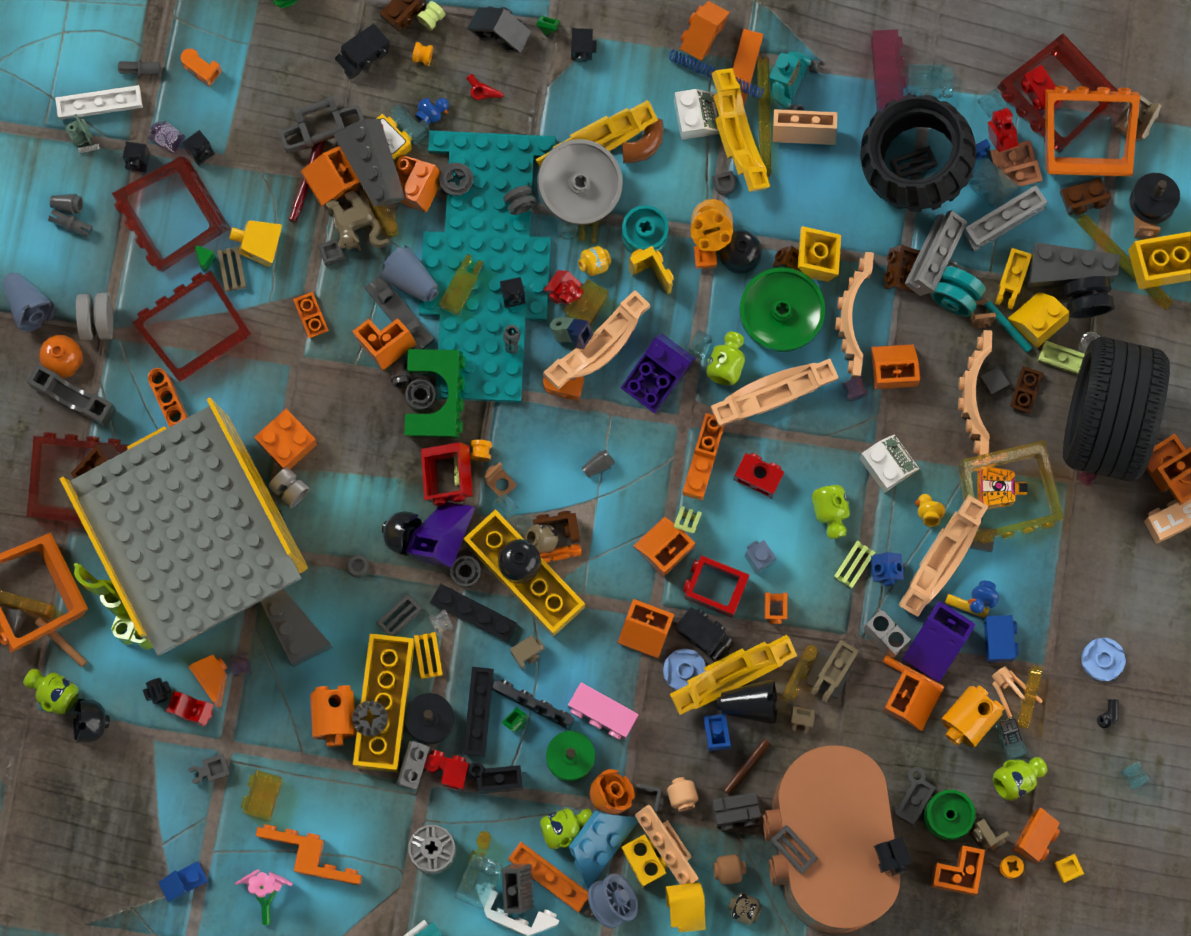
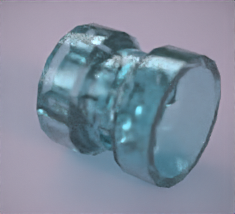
M1140 761L1120 772L1123 778H1127L1131 791L1151 780L1148 774L1143 772Z

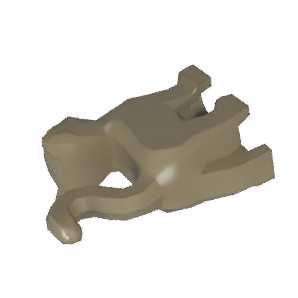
M353 190L345 194L346 201L352 204V207L345 211L335 199L326 203L327 213L333 214L335 227L340 233L338 246L341 249L347 248L351 250L357 248L358 251H361L359 238L354 231L369 225L373 227L369 235L370 243L377 248H383L388 245V239L378 240L381 224L369 207V201L363 190H360L358 194Z

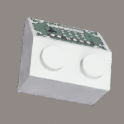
M698 89L675 92L674 104L681 140L719 134L715 121L719 113L713 98L714 92Z
M895 434L877 442L864 451L859 458L884 493L919 470V467Z

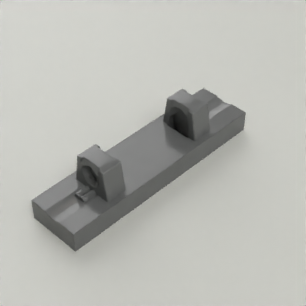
M377 277L365 286V290L390 321L393 322L398 318L410 331L417 344L413 349H425L434 342L431 334L390 284ZM393 296L392 299L385 303L387 297Z

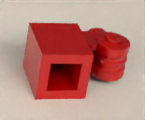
M1007 107L1003 108V110L992 112V119L987 122L989 139L998 152L1018 146L1017 129L1012 122L1013 114Z
M558 270L544 289L549 295L548 298L555 304L569 305L570 302L578 300L583 294L582 283L569 271Z
M432 750L424 764L427 772L436 773L441 769L443 771L441 785L463 791L470 766L466 762V758L453 755V759L444 757V752Z

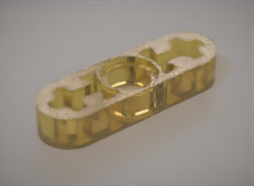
M0 590V604L53 618L56 606Z
M1031 665L1023 694L1025 699L1021 702L1017 719L1018 727L1025 729L1029 727L1043 667Z

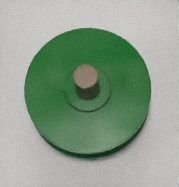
M565 731L556 735L550 741L546 751L548 768L556 778L565 782H576L585 778L591 772L595 761V750L591 741L585 735L576 731Z

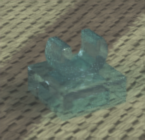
M996 88L978 99L979 105L989 118L992 117V112L1003 110V108L1007 107V103Z

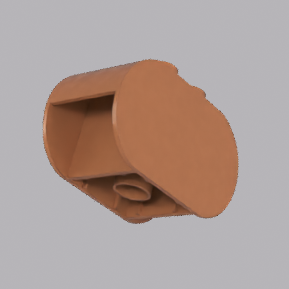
M823 746L804 753L791 764L778 783L773 796L772 810H766V815L762 816L765 840L768 842L784 826L788 825L818 859L800 874L778 850L779 855H773L772 859H769L772 886L783 885L784 896L790 909L809 927L833 934L852 932L863 928L885 914L896 900L900 888V874L892 876L891 872L886 874L880 872L878 866L880 862L874 848L877 844L894 839L886 780L882 770L872 758L850 747ZM787 832L783 834L807 861L811 859ZM778 838L777 841L783 846V848L795 859V861L801 867H803L804 864L785 845V843L780 838Z

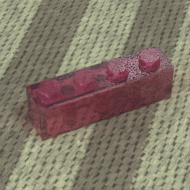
M898 29L873 30L871 35L876 108L880 112L885 109V105L888 102L905 98L903 89L906 88V78L902 76L901 69H904V57L900 56L903 42L902 36L898 37Z

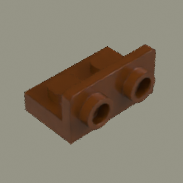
M392 0L380 12V16L399 32L411 23L412 17L416 13L419 14L425 9L427 2L426 0Z
M1101 178L1061 189L1060 191L1068 215L1074 213L1076 216L1086 213L1087 209L1094 207L1096 210L1104 208L1111 199L1110 193H1106Z
M904 245L890 248L887 255V272L884 276L885 289L897 288L915 293L905 285V282L920 250Z

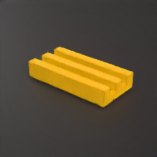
M436 632L419 636L414 635L421 679L443 676ZM431 638L438 672H433L428 639ZM419 640H424L428 674L424 672Z

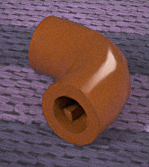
M658 118V121L646 126L641 139L638 141L622 142L623 164L645 161L656 153L663 139L664 128L662 119Z

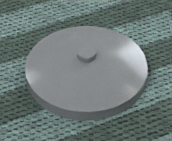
M575 139L559 144L547 154L539 168L537 185L540 198L551 214L566 223L586 225L601 220L614 209L621 196L623 180L618 162L605 147L590 140Z

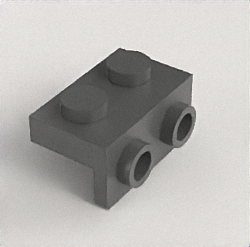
M410 741L407 744L395 785L417 790L430 747L415 741Z

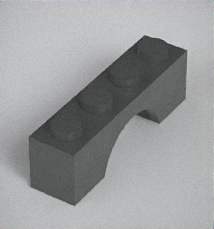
M40 364L36 365L27 380L28 385L35 391L105 428L116 411L113 403L94 393H88L72 385L55 372Z

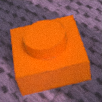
M694 246L696 269L717 267L716 251H702L698 246Z

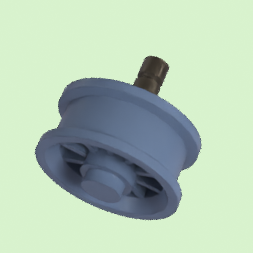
M611 874L604 881H597L590 886L588 892L590 908L584 910L587 918L595 916L605 927L616 928L623 921L627 922L636 917L638 912L637 896L631 884L623 876Z

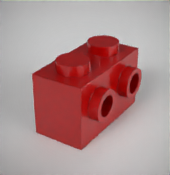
M1040 65L1024 74L1020 84L1023 91L1031 99L1035 110L1039 112L1041 117H1044L1045 90H1055L1056 86L1043 65ZM1064 100L1055 101L1054 111L1061 107Z

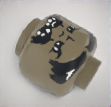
M535 524L527 531L525 540L535 545L540 553H550L557 545L558 535L555 528L550 525Z
M742 892L738 894L737 898L732 896L727 909L731 910V919L748 926L752 922L756 923L762 906L759 905V899Z

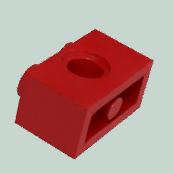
M745 453L733 480L772 499L784 475V471L781 470V466L773 462L768 464L762 461V457L755 453ZM758 469L763 470L766 476L764 478H757L754 475V471Z

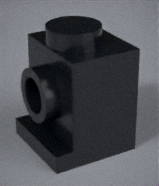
M200 130L183 142L185 150L198 166L215 154L210 142Z
M126 141L123 159L126 164L125 169L147 172L150 156L147 144Z
M521 277L500 281L505 309L526 304Z

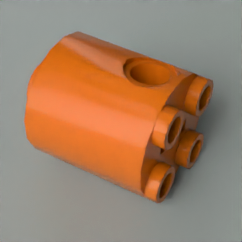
M349 685L338 686V689L329 690L328 686L315 687V690L310 693L312 738L326 740L327 747L343 746V739L356 736V729L352 722L353 711L355 710L354 691L351 690ZM328 701H334L337 707L330 706Z

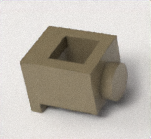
M531 635L512 647L510 653L521 670H524L526 668L525 663L532 664L540 658L539 654L542 653L545 647L539 638L534 639Z

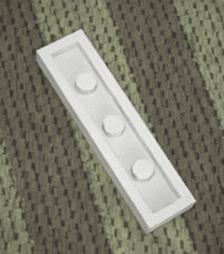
M139 85L55 98L59 120L76 118L74 114H77L78 117L143 108Z

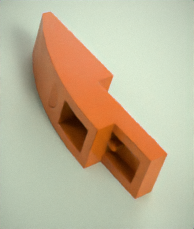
M705 414L682 492L684 496L701 501L704 498L725 426L719 427L714 415Z

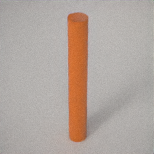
M888 655L885 656L882 662L901 673L904 669L925 679L940 692L945 687L903 663L890 658Z

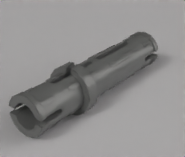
M508 325L503 334L505 350L510 354L516 353L519 347L520 333L515 325Z

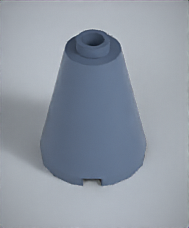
M404 245L405 249L397 248L384 262L386 268L384 272L380 269L379 277L384 282L424 302L435 299L438 295V285L418 257L407 245Z
M10 273L4 278L2 285L15 325L21 331L31 332L42 327L41 323L47 320L49 322L52 319L56 309L53 302L20 273Z

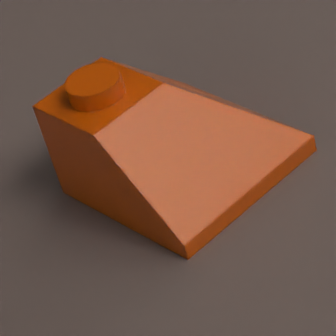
M210 655L192 663L188 667L212 702L219 708L222 706L228 677L224 670L228 667L221 657L216 659L214 655Z

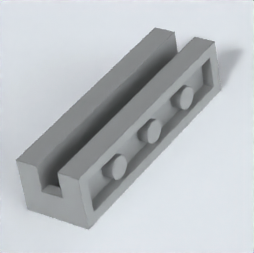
M1035 185L965 227L962 236L971 250L975 252L1045 209L1044 206L1048 202Z
M948 211L946 215H937L905 282V285L919 296L935 292L967 224V221L954 211Z

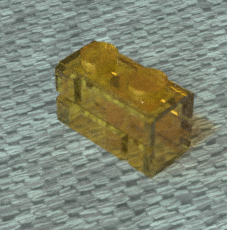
M587 279L581 285L583 289L581 297L566 305L564 312H566L565 318L586 320L591 327L607 301L609 291Z
M256 770L255 775L251 774L247 787H250L249 795L244 796L241 803V808L244 809L243 813L247 816L270 822L283 778Z

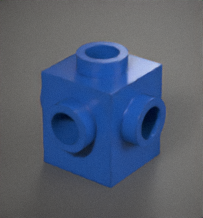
M886 552L871 556L873 582H880L882 586H893L895 581L904 580L902 554Z

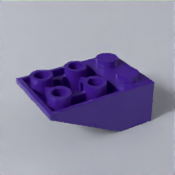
M662 333L654 338L621 386V389L655 413L685 376L696 358Z
M452 502L440 505L413 532L406 553L425 563L452 568L475 507Z
M938 601L902 660L939 683L976 624Z

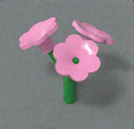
M257 869L235 882V885L246 884L248 886L249 893L255 894L261 905L262 924L270 925V905L277 891H280L282 885L292 886L293 882L271 871L268 874L269 876L263 872L258 873L260 870ZM271 893L268 900H266V894Z

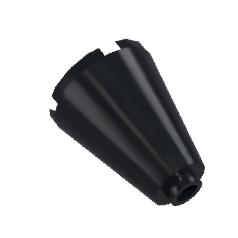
M766 680L722 692L721 697H717V709L721 710L723 715L769 724L776 723L777 692L775 681Z

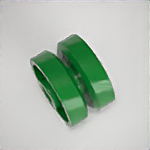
M944 790L937 793L927 802L923 812V821L927 830L935 838L942 841H953L964 836L972 828L975 821V807L965 793L957 790ZM947 811L949 814H953V818L950 819L946 816Z

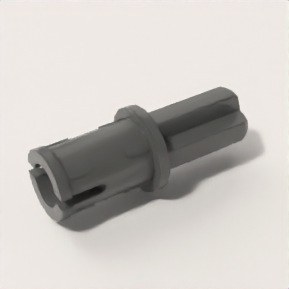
M138 60V62L120 61L118 63V72L120 74H138V76L142 74L160 75L161 64L160 62H142L141 60Z

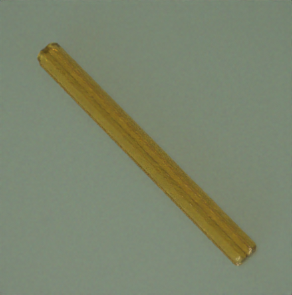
M759 57L758 87L760 86L758 96L761 89L764 88L761 98H758L759 154L766 166L767 177H771L769 58Z
M1087 214L1082 215L1077 223L1107 253L1120 255L1119 265L1136 281L1130 257ZM1159 286L1144 289L1165 310L1174 302Z

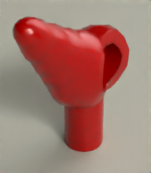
M473 74L466 78L472 86L470 95L474 100L504 97L502 92L487 84L479 83Z

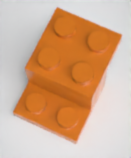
M1173 434L1154 446L1146 470L1162 493L1169 489L1178 504L1182 505L1191 499V447L1185 449L1177 435Z

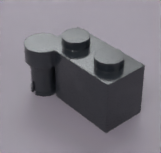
M373 23L341 46V54L339 53L335 57V61L345 70L346 76L349 79H353L362 70L368 69L373 61L382 59L387 55L390 41Z
M690 607L675 626L676 631L702 652H707L706 655L710 659L713 658V661L716 662L726 650L733 646L734 642L726 635V628L717 621L711 622L707 619L709 616L703 610H695L693 607Z
M477 762L472 763L468 768L469 777L477 781L479 794L523 790L521 765L485 768Z
M903 837L874 846L880 862L878 866L881 873L891 872V875L894 876L908 870L907 866L912 863Z

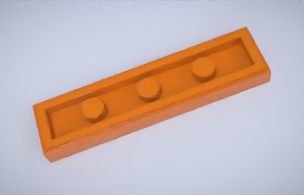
M743 29L733 71L735 77H738L737 82L741 78L740 87L742 81L745 80L742 90L749 81V85L746 88L747 92L751 84L764 34ZM741 92L743 105L745 106L748 93Z
M520 842L508 858V861L512 864H531V878L579 913L588 902V891L524 843Z

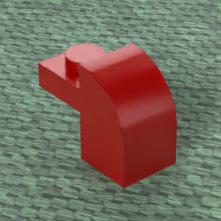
M174 691L165 712L204 727L212 717L214 704Z

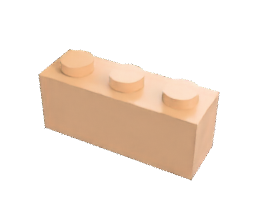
M774 109L772 142L836 145L837 112Z

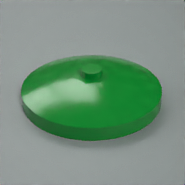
M772 268L755 276L744 289L739 306L740 320L747 335L759 346L775 352L795 351L809 344L819 333L825 318V301L817 284L803 272L792 268Z

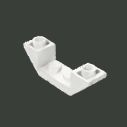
M486 882L483 885L477 884L476 890L487 919L524 936H532L558 926L557 914L546 909L544 913L538 912L532 928L528 926V921L520 917L514 920L507 917L509 913H504V910L496 908L495 911L492 910L498 896V892L495 891L496 887Z

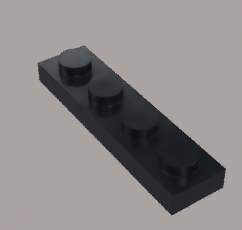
M441 583L430 601V604L506 643L509 642L518 625L517 622Z
M472 667L463 755L485 757L494 669Z

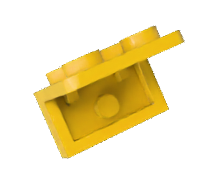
M653 246L645 250L641 248L634 251L629 258L628 270L631 275L634 276L651 267L667 295L671 293L674 277L669 269L664 268L662 264L664 260L658 250L655 251Z

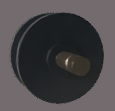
M1146 174L1137 181L1130 194V208L1134 215L1143 222L1150 224L1165 222L1172 216L1179 204L1180 190L1175 181L1165 174Z
M425 693L417 696L409 703L405 712V723L414 739L424 744H436L445 740L452 732L454 713L451 705L445 698L438 694Z

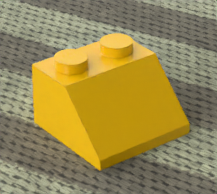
M802 226L800 228L798 268L811 279L829 282L839 275L841 235Z
M1038 292L1008 317V320L1038 348L1069 321V310L1055 297Z

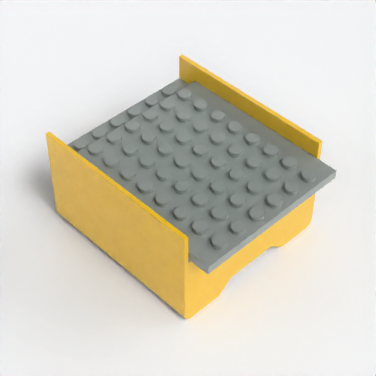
M211 397L206 399L210 406L169 428L164 426L127 446V451L71 481L64 476L59 478L139 636L151 642L158 656L301 580L300 573L308 569L233 422Z

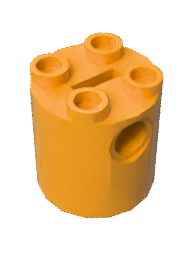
M716 199L704 200L692 212L690 224L691 238L702 251H718L731 242L733 216L729 207L722 201Z
M979 685L977 688L969 686L940 720L948 730L945 736L956 746H959L962 742L971 748H975L1003 715L1002 711L1005 708L998 701H992L988 698L987 695L989 693Z

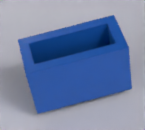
M1013 615L986 616L983 620L986 663L1013 662L1016 656L1019 655L1018 643L1014 641V634H1017V622L1013 621Z

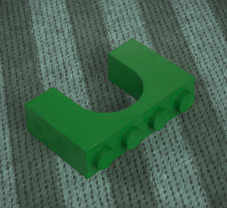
M408 349L407 371L411 373L441 375L448 386V398L444 406L435 413L405 414V436L418 438H460V433H463V420H460L461 412L464 411V399H461L462 390L465 389V378L462 377V371L466 367V356H463V352L460 350Z

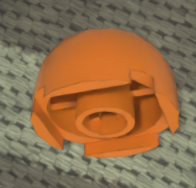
M55 335L43 342L39 351V360L41 366L65 379L73 376L81 367L83 353L80 345L73 338L66 335Z
M608 769L599 774L592 782L589 795L592 804L598 811L617 815L631 807L632 800L635 798L634 788L626 776L622 777L618 774L620 771Z

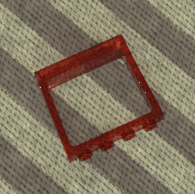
M1063 33L1001 81L997 87L1002 92L1003 100L1007 103L1011 102L1016 107V113L1021 118L1025 117L1030 122V127L1035 133L1040 132L1044 137V142L1045 118L1013 86V83L1050 55L1055 56L1083 87L1089 88V91H1097L1098 87L1110 88V91L1118 92ZM1098 101L1100 105L1067 137H1062L1054 129V148L1060 154L1113 102Z
M182 156L112 193L117 201L114 204L115 208L120 214L124 213L127 218L125 221L126 226L130 231H135L138 236L135 238L136 243L141 249L145 248L148 253L146 256L147 261L151 266H156L158 271L163 272L193 253L196 248L195 246L199 245L202 247L231 229L190 160ZM178 172L207 219L209 228L163 259L128 202V196Z
M211 270L204 275L202 272L196 274L191 278L192 283L186 287L184 284H181L173 290L174 295L169 298L166 295L155 302L156 307L151 310L148 307L137 314L139 318L132 322L179 383L251 336V333ZM209 282L236 323L238 330L182 368H176L144 328V323L202 284Z
M43 432V436H33L26 517L81 522L74 507L44 505L38 502L42 445L51 444L82 448H94L97 444L114 446L119 454L128 450L127 446L130 444L121 443V439L108 438V442L99 441L100 437L87 436L86 440L78 439V435L65 434V438L56 437L57 433Z

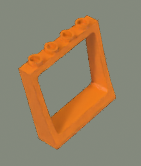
M1056 86L1055 90H1045V169L1048 174L1133 176L1140 102L1139 93L1131 92L1129 88H1118V92L1110 91V88L1098 87L1097 91H1089L1088 87L1083 86L1076 87V90H1068V87ZM1055 101L1130 102L1123 158L1054 157Z
M51 532L0 553V564L38 551L69 612L21 638H16L0 607V643L7 645L10 653L83 617L88 610Z

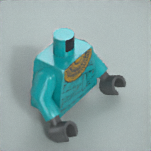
M792 51L787 54L781 53L769 76L772 98L784 109L804 111L802 105H792V100L807 71V67H809L810 72L822 73L818 70V65L825 66V63L823 61L811 60V57L799 51Z

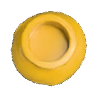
M922 494L915 501V505L918 506V516L923 520L924 525L928 527L938 526L940 520L945 516L946 510L941 502L933 501L929 494Z

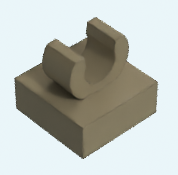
M793 706L791 714L793 731H796L797 725L800 724L805 726L804 733H808L809 726L813 727L815 710Z

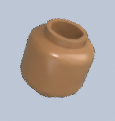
M737 854L719 856L716 862L713 863L715 880H719L722 885L741 882L742 874H746L745 861H740Z

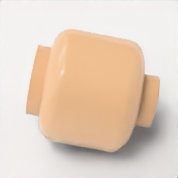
M685 777L672 780L673 784L667 788L671 806L678 809L679 812L694 808L695 803L699 800L694 782L685 780Z

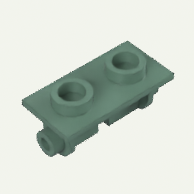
M74 114L77 120L66 126V132L71 142L75 146H80L86 142L92 145L90 138L93 136L84 118L79 120L77 114Z

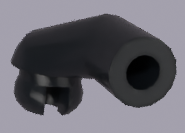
M1108 699V711L1098 716L1097 724L1101 728H1109L1118 720V699Z

